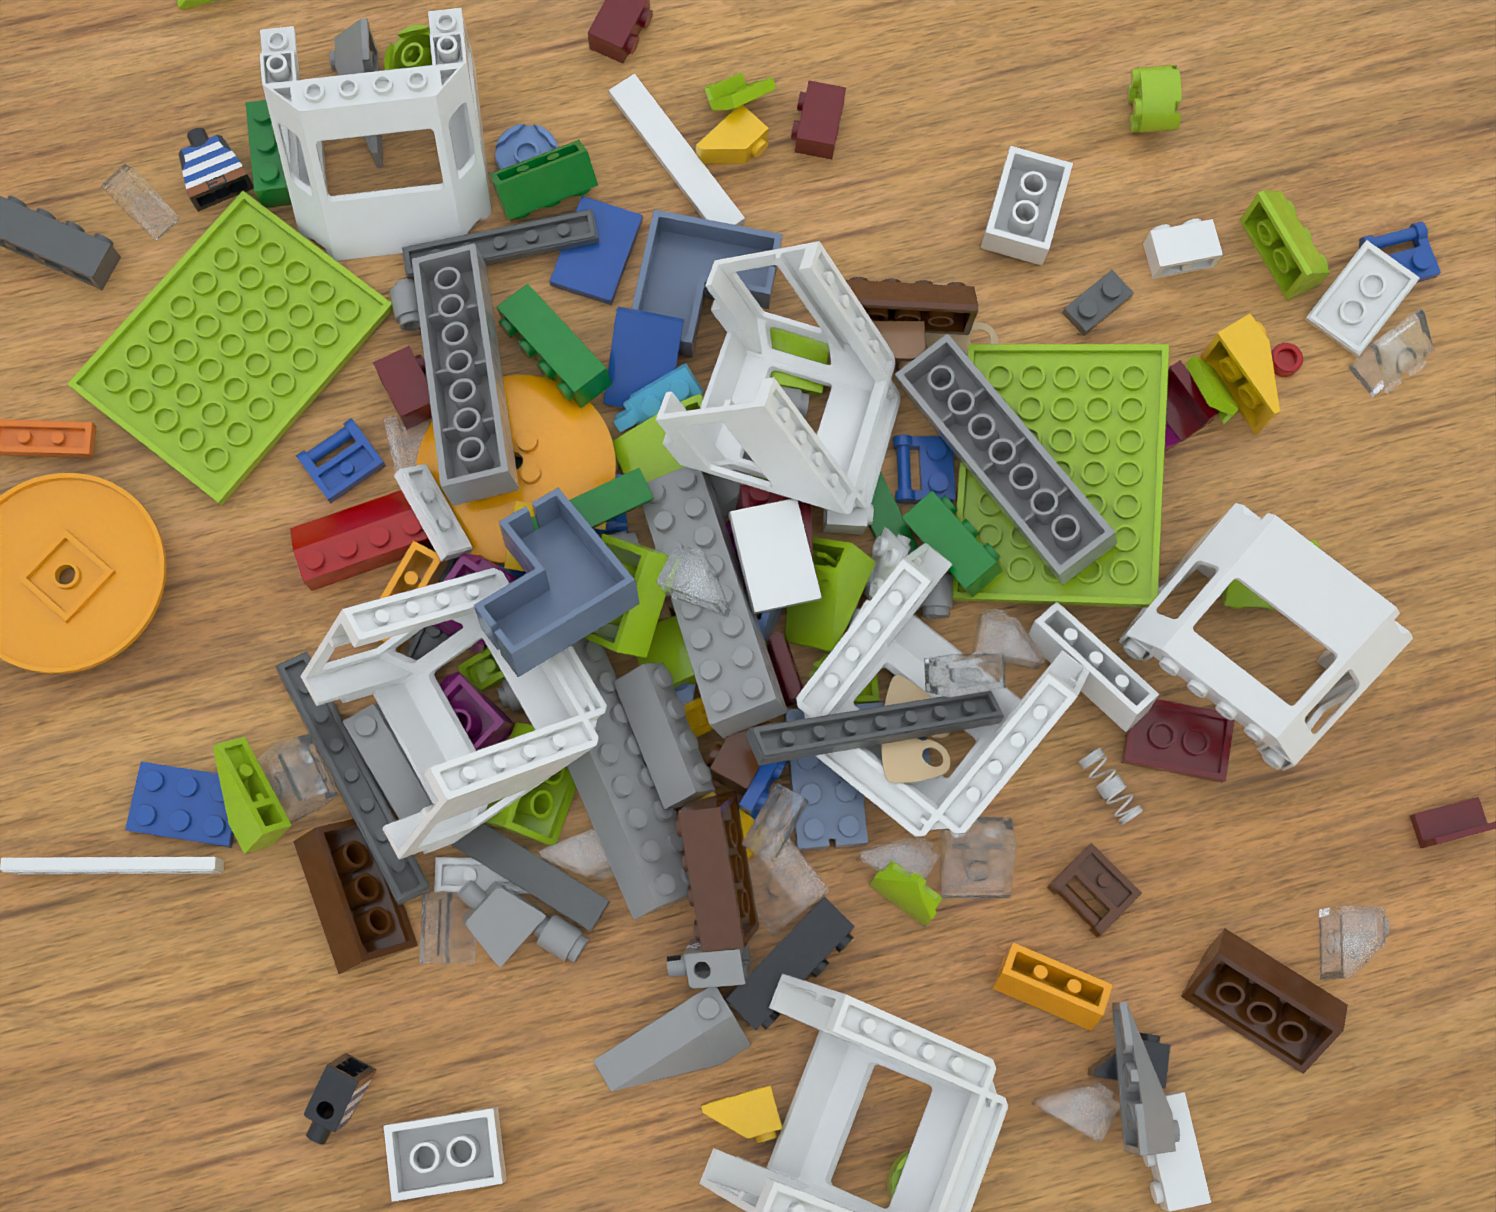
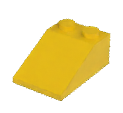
M1248 314L1219 331L1200 357L1217 371L1240 408L1239 413L1253 433L1257 435L1280 412L1270 342L1267 338L1266 330L1259 321H1255L1253 316Z

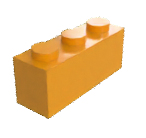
M413 541L380 599L438 583L448 565L447 562H441L436 552ZM386 638L376 642L382 645L390 638ZM402 643L401 645H399V646L396 648V651H397L398 653H399V651H400V649L402 648V646H403L404 643Z
M1012 943L1002 959L992 989L1092 1031L1104 1015L1113 985L1016 943Z

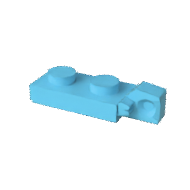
M684 363L631 394L630 398L623 404L626 409L617 413L613 422L618 430L622 432L634 424L638 426L658 414L666 392H673L681 402L700 393L702 395L704 390L688 365Z

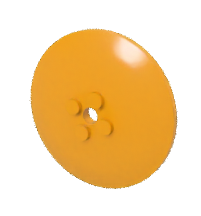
M533 375L503 376L514 456L523 459L521 467L517 469L519 490L453 506L440 485L433 422L428 427L419 448L416 465L426 463L473 547L469 554L481 555L497 565L505 564L507 552L499 521L513 514L515 500L532 503L558 487L570 500L616 478L617 467L614 444L601 415L590 402L582 408L573 399L568 402L557 389V381L548 380L545 377Z
M56 473L20 483L0 496L1 659L19 668L37 673L66 674L79 672L103 664L127 649L147 628L157 611L164 592L167 570L166 552L161 534L153 518L145 507L130 493L100 477L80 473ZM67 568H73L75 570L74 580L66 585L61 584L59 580L61 572Z

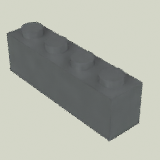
M0 196V246L100 290L104 289L121 258L114 249V243L110 239L98 233L91 236L85 233L82 227L71 221H66L65 224L61 223L51 213L41 208H37L36 211L31 210L16 197L8 196L6 199Z

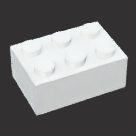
M1010 146L980 248L1042 266L1051 245L1073 163Z
M498 1107L384 1125L392 1202L498 1185L507 1181Z

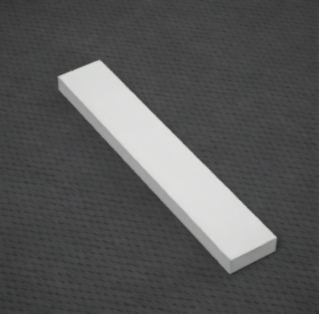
M635 74L608 90L610 98L702 219L739 226L745 223V217Z
M217 857L1 858L0 870L13 875L221 874V872H224V860Z

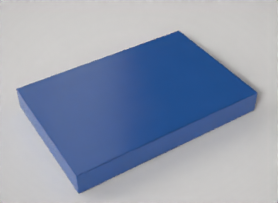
M581 196L576 212L593 209L599 243L562 250L549 281L550 286L612 305L641 227L643 215Z
M618 306L608 368L612 385L605 390L604 404L625 408L623 404L630 398L631 394L677 368L684 319Z

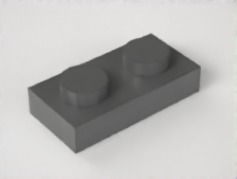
M1111 270L1066 306L1062 313L1085 336L1128 301L1134 292Z

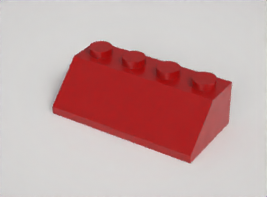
M402 490L290 528L293 552L303 582L311 591L402 560L413 541L428 549L434 548Z

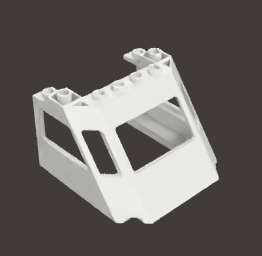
M462 8L428 11L433 65L300 80L294 26L260 30L262 85L298 232L308 240H314L324 247L327 254L334 260L341 261L402 254V247L469 234L468 232L477 221L487 220L492 214L476 67ZM432 129L434 131L443 178L442 183L336 196L328 194L323 141Z
M820 241L715 260L705 286L715 298L711 311L727 331L700 409L687 411L673 392H666L656 418L658 424L666 432L662 444L680 465L845 515L851 514L853 508L857 506L864 509L869 508L901 402L900 392L891 380L896 364L894 353ZM771 265L778 266L820 328L763 311L736 272ZM770 328H778L828 343L831 364L825 365L772 349ZM772 371H779L832 387L817 435L774 377L770 378ZM745 451L753 461L743 459ZM733 470H738V471L745 472V473H748V474H751V475H755V476H758V477H761V478H765V479H768L769 481H766V480H763V479H759V478H756V477H753V476H749V475H746V474H743V473H739V472H736V471H733Z
M1235 503L1187 551L1160 585L1158 596L1148 608H1142L1119 637L1120 640L1118 642L1124 646L1123 650L1125 653L1137 661L1142 660L1146 663L1153 656L1158 659L1160 667L1170 675H1178L1188 683V689L1201 698H1208L1217 705L1215 709L1219 714L1229 720L1235 719L1244 726V732L1256 741L1254 743L1258 746L1256 750L1261 753L1262 759L1269 766L1277 770L1281 768L1285 771L1294 767L1410 643L1413 636L1407 629L1395 621L1400 614L1396 606L1279 517L1267 513L1261 519L1244 505ZM1196 569L1207 578H1210L1215 573L1177 619H1171L1157 613V608L1170 592L1174 591ZM1233 580L1241 582L1328 649L1317 660L1326 670L1293 706L1288 705L1193 630L1197 621ZM1317 704H1319V705L1316 707V709L1312 712V714L1309 716V718L1306 720V722H1305V717L1307 716V714H1308ZM1340 704L1325 722L1312 733L1311 729L1326 710Z
M927 543L901 560L796 697L797 706L804 712L805 719L860 710L854 705V700L882 668L888 669L894 675L903 676L920 687L932 698L991 689L1004 715V719L1000 724L964 730L976 740V743L949 778L941 775L918 782H888L882 765L881 744L816 755L818 759L915 837L925 836L930 830L950 829L955 834L966 833L1078 697L1090 672L1062 650L1025 696L1020 699L914 614L952 566V563Z
M495 568L342 609L301 675L316 706L341 699L342 703H346L373 694L433 805L423 808L417 814L392 822L382 828L399 860L421 851L427 854L455 843L597 746L599 737L595 727L597 719L605 713L607 705L572 645L522 676L517 677L501 656L500 649L497 650L481 629L474 604L510 584L504 573ZM448 620H454L463 625L460 631L419 660H414L396 651L399 645L425 627ZM390 638L378 648L326 663L338 646L352 643L355 648ZM483 639L535 731L476 751L434 674L442 666ZM502 799L501 801L487 809L489 803Z
M782 974L769 1008L820 1030L782 1126L783 1129L780 1131L767 1167L713 1148L699 1184L746 1212H971L1008 1110L1006 1098L997 1094L993 1083L996 1071L994 1060L849 995ZM876 1065H881L932 1087V1093L890 1206L886 1209L837 1188L831 1183L872 1071Z

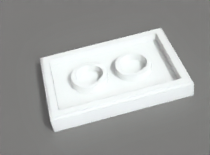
M1366 240L1304 320L1355 357H1359L1420 278Z
M788 499L729 512L728 515L753 614L818 601L822 598L797 500Z

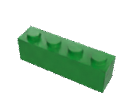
M528 283L496 306L501 316V320L498 323L502 330L510 338L515 335L519 340L517 344L522 352L529 359L532 356L536 358L539 362L537 363L539 370L548 380L553 377L557 381V389L568 402L573 399L582 408L612 385L606 367Z

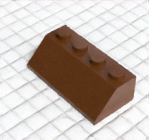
M853 277L845 280L872 321H924L925 333L969 335L978 313L975 287L966 286L961 282L938 285L927 280H920L915 283H901L900 280L892 278L884 279L883 281H869L864 277Z
M729 791L687 803L678 812L675 819L677 835L682 837L684 850L681 855L684 871L689 873L691 884L688 886V901L691 907H695L696 913L694 935L697 941H701L702 952L745 948L759 928L736 791Z
M353 819L315 827L293 841L338 974L371 965L418 946L404 904L398 907Z
M1226 928L1206 950L1181 995L1185 1000L1303 1074L1344 1031L1348 1004Z

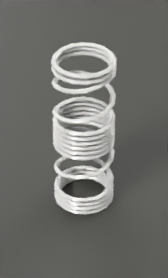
M1098 748L1078 763L1082 769H1085L1095 762L1104 759L1090 773L1089 778L1093 779L1112 772L1096 789L1102 795L1103 800L1107 799L1106 804H1112L1130 797L1114 815L1119 817L1126 814L1118 820L1120 825H1123L1140 814L1143 809L1138 805L1118 814L1132 800L1133 795H1125L1110 801L1115 795L1124 790L1127 785H1125L1118 774L1112 777L1116 769H1110L1092 776L1107 760V757L1103 756L1102 748Z

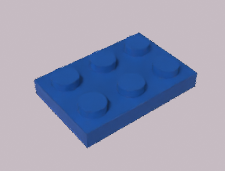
M148 762L140 763L125 828L126 831L232 848L234 833L228 823L219 775L217 773Z

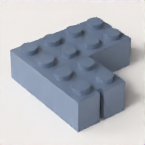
M654 209L632 309L684 319L679 355L692 357L705 297L715 299L705 286L714 261L780 249L782 234ZM776 265L736 272L761 308L769 309L778 267Z
M559 487L532 502L538 530L534 531L530 512L526 506L499 521L505 547L527 574L474 604L481 629L497 650L500 649L501 656L517 677L522 676L640 604L635 579Z
M885 702L854 705L862 710L885 706ZM789 709L784 714V722L805 719L804 712L801 709ZM919 737L918 739L924 741V740H926V739H928V738H927V737ZM926 748L922 756L924 761L930 765L929 748ZM816 756L788 760L796 852L827 850L830 839H835L833 842L834 849L865 847L868 843L863 794Z

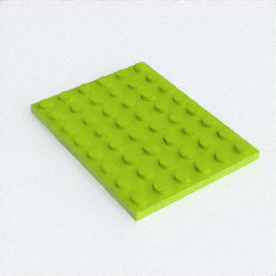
M242 191L67 385L222 506L393 311V306L389 300L246 192Z
M968 344L967 357L1115 531L1117 544L1062 585L960 461L957 497L958 511L956 512V517L960 522L967 519L979 532L975 538L982 546L988 542L1001 557L996 562L1003 571L973 597L953 576V601L1052 605L1058 602L1061 605L1148 608L1158 596L1169 344Z

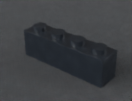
M823 897L748 975L746 984L739 985L725 1001L754 1030H757L760 1026L766 1030L780 1016L777 1011L770 1009L769 1006L781 975L785 974L804 980L811 974L816 978L829 964L825 957L834 948L840 953L854 938L849 932L855 926L826 897Z

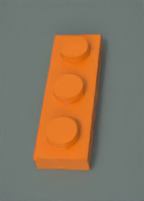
M0 419V455L93 458L97 426L93 422Z

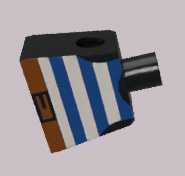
M195 128L187 133L191 146L181 149L178 154L187 194L198 212L233 198L242 191L247 192L254 189V185L245 168L222 135H215L209 138L204 128Z
M347 1053L327 1064L304 1112V1116L312 1121L306 1133L307 1138L318 1144H326L331 1132H337L346 1125L377 1069Z

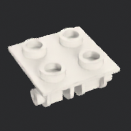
M884 527L881 536H878L873 544V555L871 558L876 561V564L862 592L870 601L911 549L909 538L899 534L896 537L886 527Z

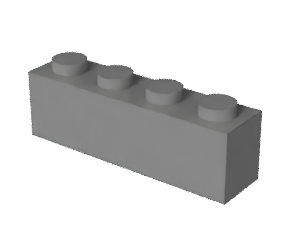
M644 663L613 681L664 810L684 807L687 803L694 802L714 791L715 787L711 780V771L704 763L698 748L697 737L690 729L685 716V708L677 697L672 685V676L665 668L664 663Z

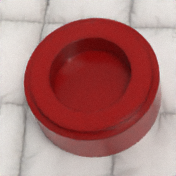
M1292 343L1278 344L1271 351L1274 374L1280 377L1294 375L1303 364L1301 350Z

